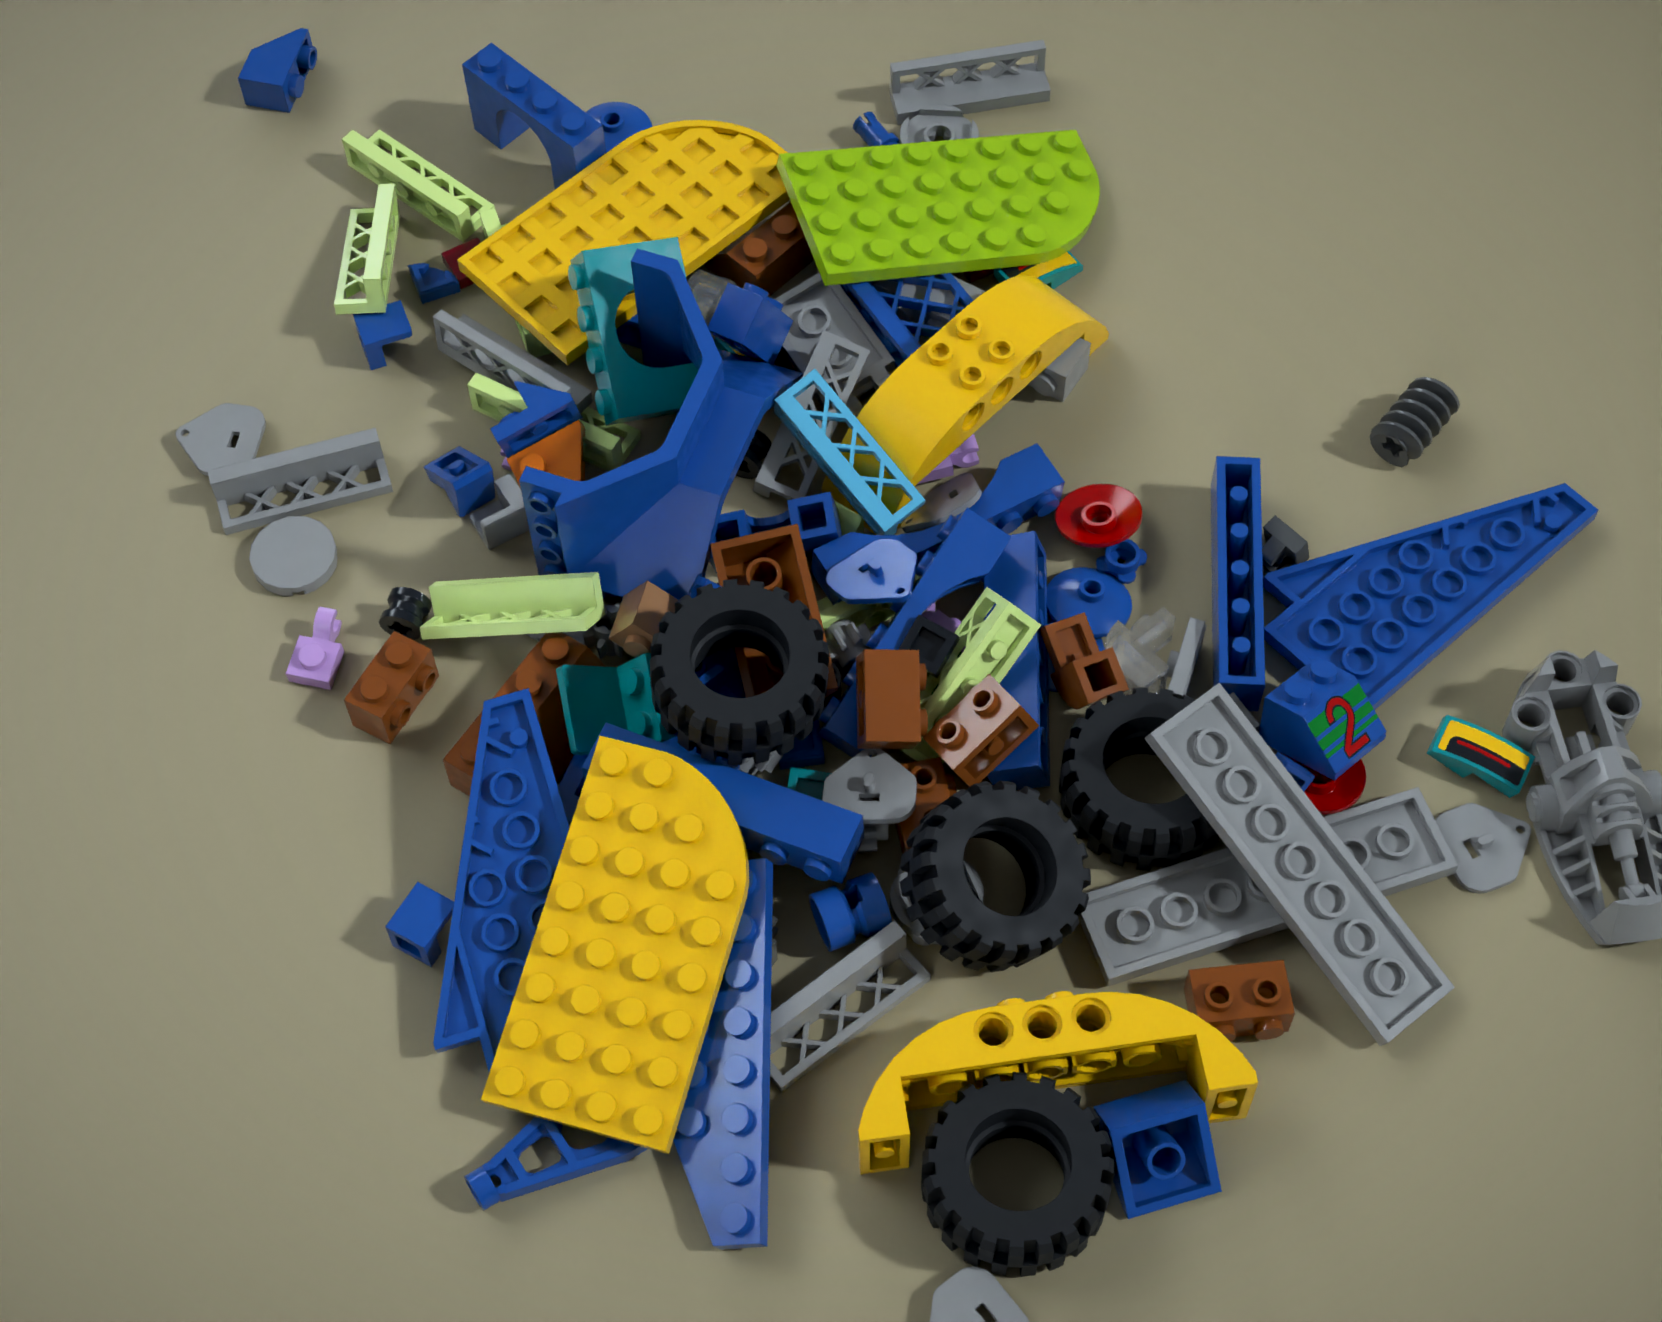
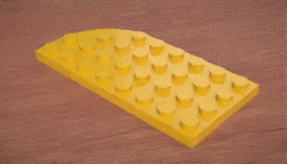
M683 120L650 127L622 141L457 259L459 270L568 366L589 348L586 332H582L578 324L577 309L580 304L577 290L571 288L568 278V268L573 257L584 250L678 237L687 277L790 200L776 166L779 154L788 152L762 133L728 122ZM635 293L626 295L621 301L616 313V329L637 314Z
M599 736L481 1097L483 1102L665 1154L670 1153L747 900L749 888V862L746 845L733 812L709 779L683 759L664 751Z

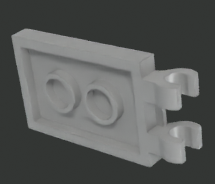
M817 273L774 299L784 305L781 311L793 320L781 350L796 371L804 374L823 330L869 349L868 358L846 405L857 417L863 408L857 397L872 388L876 391L890 376L888 372L895 368V360L840 285L825 286L820 273ZM836 348L830 360L834 375L838 376L851 371L857 357ZM826 371L823 375L824 380L829 379ZM847 380L838 383L841 392H843ZM818 390L814 396L824 409L825 397Z

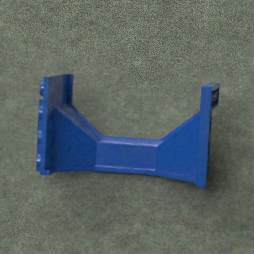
M637 248L631 260L644 365L653 368H665L693 363L698 369L697 375L663 445L648 455L586 481L571 480L528 466L525 467L519 479L538 574L598 572L603 599L608 598L620 603L625 594L647 580L679 600L689 593L697 575L705 578L711 554L710 544L714 542L724 500L766 411L774 406V399L793 386L803 376V373L718 349L678 260Z

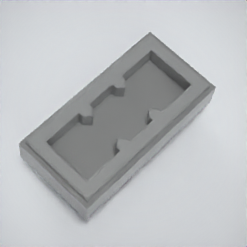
M1190 617L1180 651L1171 650L1164 676L1171 677L1168 690H1173V696L1182 700L1188 694L1206 630L1205 621Z

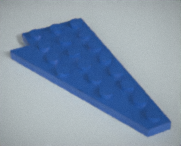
M1566 483L1269 572L1263 577V587L1286 606L1287 609L1264 627V640L1298 670L1315 657H1319L1354 675L1373 709L1376 710L1595 519L1598 509Z
M529 688L489 699L483 703L433 1041L437 1053L480 1041L489 1072L570 828Z
M767 858L748 860L749 888L747 900L673 1140L714 1247L721 1250L767 1247L773 863Z

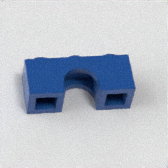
M825 492L787 500L788 510L772 517H750L744 509L720 514L713 543L798 524L805 556L811 557L814 549L843 535L838 508L831 492ZM711 550L709 562L716 572V567Z

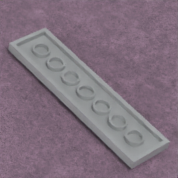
M1220 683L1144 738L1379 1046L1389 1043L1455 988Z
M1419 787L1324 817L1384 896L1453 875L1458 868V864ZM1229 848L1087 892L1089 900L1086 910L1077 915L1107 987L1289 928Z

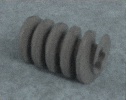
M1429 377L1416 378L1409 384L1407 390L1399 396L1398 401L1390 407L1389 412L1383 415L1380 422L1373 427L1370 434V442L1375 452L1385 461L1401 468L1408 465L1409 459L1419 458L1423 454L1424 448L1432 443L1433 437L1441 432L1442 426L1450 421L1451 415L1459 410L1460 402L1457 395L1450 387L1437 379Z

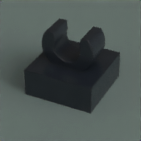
M918 615L898 650H919V663H924L927 673L938 678L960 639L957 634Z

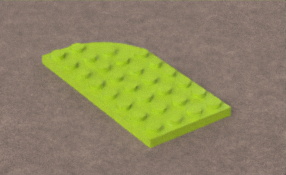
M1076 129L779 154L776 165L825 286L1028 266L1047 262L1060 257L1080 242L1092 223L1100 196L1097 171Z

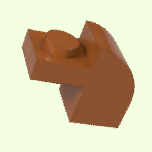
M1085 612L1039 629L1055 672L1050 674L1051 679L1060 696L1070 707L1081 709L1092 705L1096 701L1106 700L1107 695L1118 691H1123L1124 693L1129 690L1113 647L1099 651Z

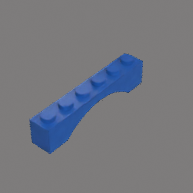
M1038 443L1002 459L993 479L983 491L982 496L969 509L1009 534L1015 531L1022 522L1036 515L1043 517L1053 512L1060 503L1065 481ZM944 523L922 531L900 535H869L849 532L813 550L811 573L832 605H835L843 600L832 593L827 586L826 575L833 566L868 544L885 538L896 539L914 551L919 563L927 550L935 554L942 540L936 536Z
M968 507L958 518L950 515L936 536L942 540L935 554L927 550L916 567V575L919 578L913 586L911 597L905 602L892 603L890 609L896 612L888 626L883 623L877 626L866 645L871 649L898 650L918 615H921L940 598L960 588L979 583L991 571L1012 537ZM856 661L842 680L843 683L848 685V688L841 699L838 700L832 696L824 707L819 720L824 722V725L817 734L852 758L864 750L857 748Z

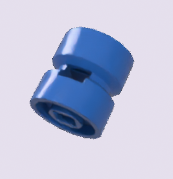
M872 872L847 880L843 890L836 886H831L809 894L813 918L820 936L830 952L855 943L856 936L859 933L866 938L874 936L892 922L885 895L876 876Z

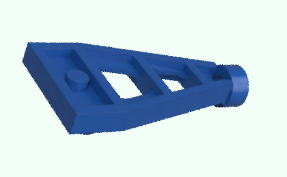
M534 1117L492 1159L465 1175L464 1179L477 1203L484 1211L499 1201L503 1202L629 1161L648 1148L607 1138L603 1143L585 1149H574L567 1144L561 1134L562 1124ZM540 1138H550L561 1156L560 1161L536 1173L526 1172L519 1161L521 1153ZM494 1176L499 1178L501 1186L495 1187L491 1178Z

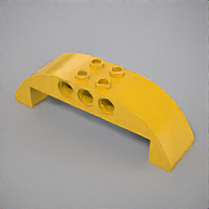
M1029 275L1012 277L996 284L977 297L912 353L876 390L856 418L915 487L1076 340L1082 338L1090 342L1091 355L1108 339L1109 332L1103 324L1037 277ZM851 428L848 429L841 444L851 445ZM856 437V445L865 446L863 442L858 437ZM841 452L849 462L850 453ZM855 453L853 468L860 476L879 478L880 463L873 455ZM884 469L883 478L893 479ZM826 475L822 484V493L831 492L835 501L858 514ZM868 485L877 495L878 486ZM882 486L881 501L892 514L911 501L901 488ZM864 521V527L871 531L874 535H876L873 532V530L868 526V524ZM902 522L898 524L897 530L901 527Z
M1069 991L1054 992L1042 1000L1028 1002L1021 998L1006 999L999 1002L996 1006L969 1011L938 1023L914 1038L891 1060L876 1081L864 1107L859 1124L858 1153L860 1175L909 1168L910 1129L906 1111L943 1106L947 1100L956 1103L958 1090L969 1083L974 1084L976 1089L982 1088L983 1077L999 1074L1001 1081H1010L1012 1079V1072L1027 1073V1081L1040 1083L1041 1076L1056 1080L1055 1089L1186 1070L1190 1086L1205 1102L1208 1122L1216 1123L1247 1117L1258 1086L1256 1071L1245 1056L1219 1030L1196 1014L1167 1001L1132 993L1096 992L1073 995Z

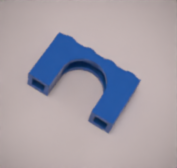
M492 42L462 64L474 129L499 149H503L523 132L531 128L542 142L549 156L555 189L606 154L603 125Z

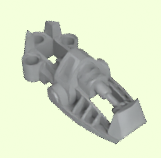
M1558 650L1550 653L1542 663L1527 674L1520 685L1502 729L1503 738L1535 756L1532 766L1540 765L1546 783L1529 788L1526 797V808L1529 818L1533 823L1540 848L1557 886L1581 925L1597 945L1661 939L1662 776L1657 770L1643 771L1637 755L1630 751L1625 737L1642 707L1641 697L1632 687L1616 682L1618 665L1600 652L1594 650L1585 658L1580 659L1574 653ZM1554 676L1563 679L1565 682L1556 680ZM1582 707L1590 733L1594 732L1600 737L1601 742L1598 748L1595 747L1592 735H1586L1585 731L1576 732L1575 736L1566 737L1564 740L1555 710ZM1609 709H1613V710H1615V711H1618L1621 715H1617V714L1613 713L1612 711H1610ZM1520 721L1529 722V723H1531L1534 727L1526 726V725H1524V724H1523L1522 722H1520ZM1610 844L1614 861H1620L1626 885L1619 888V900L1612 902L1605 908L1592 847ZM1634 859H1635V862H1636V865H1637V868H1638V871H1639V874H1640L1642 883L1639 882L1638 875H1637V871H1636V867H1635V863H1634Z

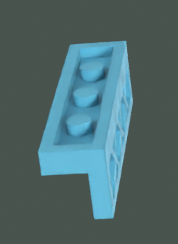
M813 369L774 399V413L858 514L863 517L864 521L876 535H894L897 532L898 524L925 504L926 500L816 369ZM814 384L825 397L823 412L805 410L795 398ZM829 403L837 413L828 412ZM813 419L822 420V428ZM827 420L847 423L852 429L851 445L832 443L826 436ZM856 437H858L865 446L856 445ZM841 452L850 453L849 462ZM855 453L873 455L880 463L879 478L860 476L853 468ZM884 469L893 479L883 478ZM868 485L878 486L877 495ZM882 486L901 488L911 501L892 514L881 501Z

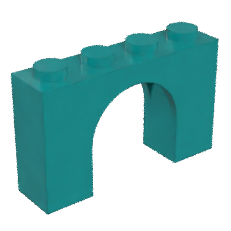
M678 237L584 250L570 260L571 265L568 268V278L571 288L577 290L580 304L577 309L578 324L581 331L586 332L589 345L586 351L587 366L592 374L595 373L598 387L595 393L596 408L600 415H604L606 426L677 414L697 375L698 369L693 363L665 368H653L638 363L621 346L615 327L616 313L621 301L626 295L635 293L631 260L637 248L678 260L686 277Z

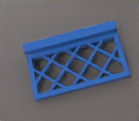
M951 273L938 274L937 276L940 279L935 278L936 275L889 279V281L898 282L895 295L878 292L873 286L874 281L839 285L895 360V368H897L921 346L919 344L921 335L932 337L941 329V327L924 324L927 312L951 314L950 321L973 301ZM904 283L926 286L927 290L924 300L901 296ZM932 288L950 290L955 296L953 305L929 301ZM898 307L921 311L919 322L914 323L900 320L896 315Z

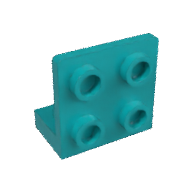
M644 653L618 667L562 665L556 669L569 745L573 755H589L606 722L659 742L675 737L674 734H668L661 724V714L655 712L652 689L650 687L651 653Z

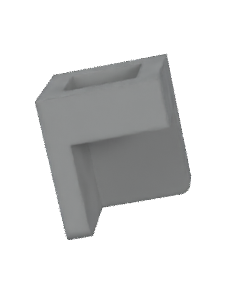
M510 473L494 481L498 500L470 514L472 525L489 550L529 531L522 492Z

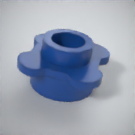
M1126 539L1121 543L1106 547L1104 556L1096 560V568L1101 573H1110L1118 577V580L1123 584H1130L1135 581V572L1139 566L1146 564L1147 554L1143 549H1139L1135 542ZM1122 559V560H1125L1126 562H1125V563H1119L1117 560Z

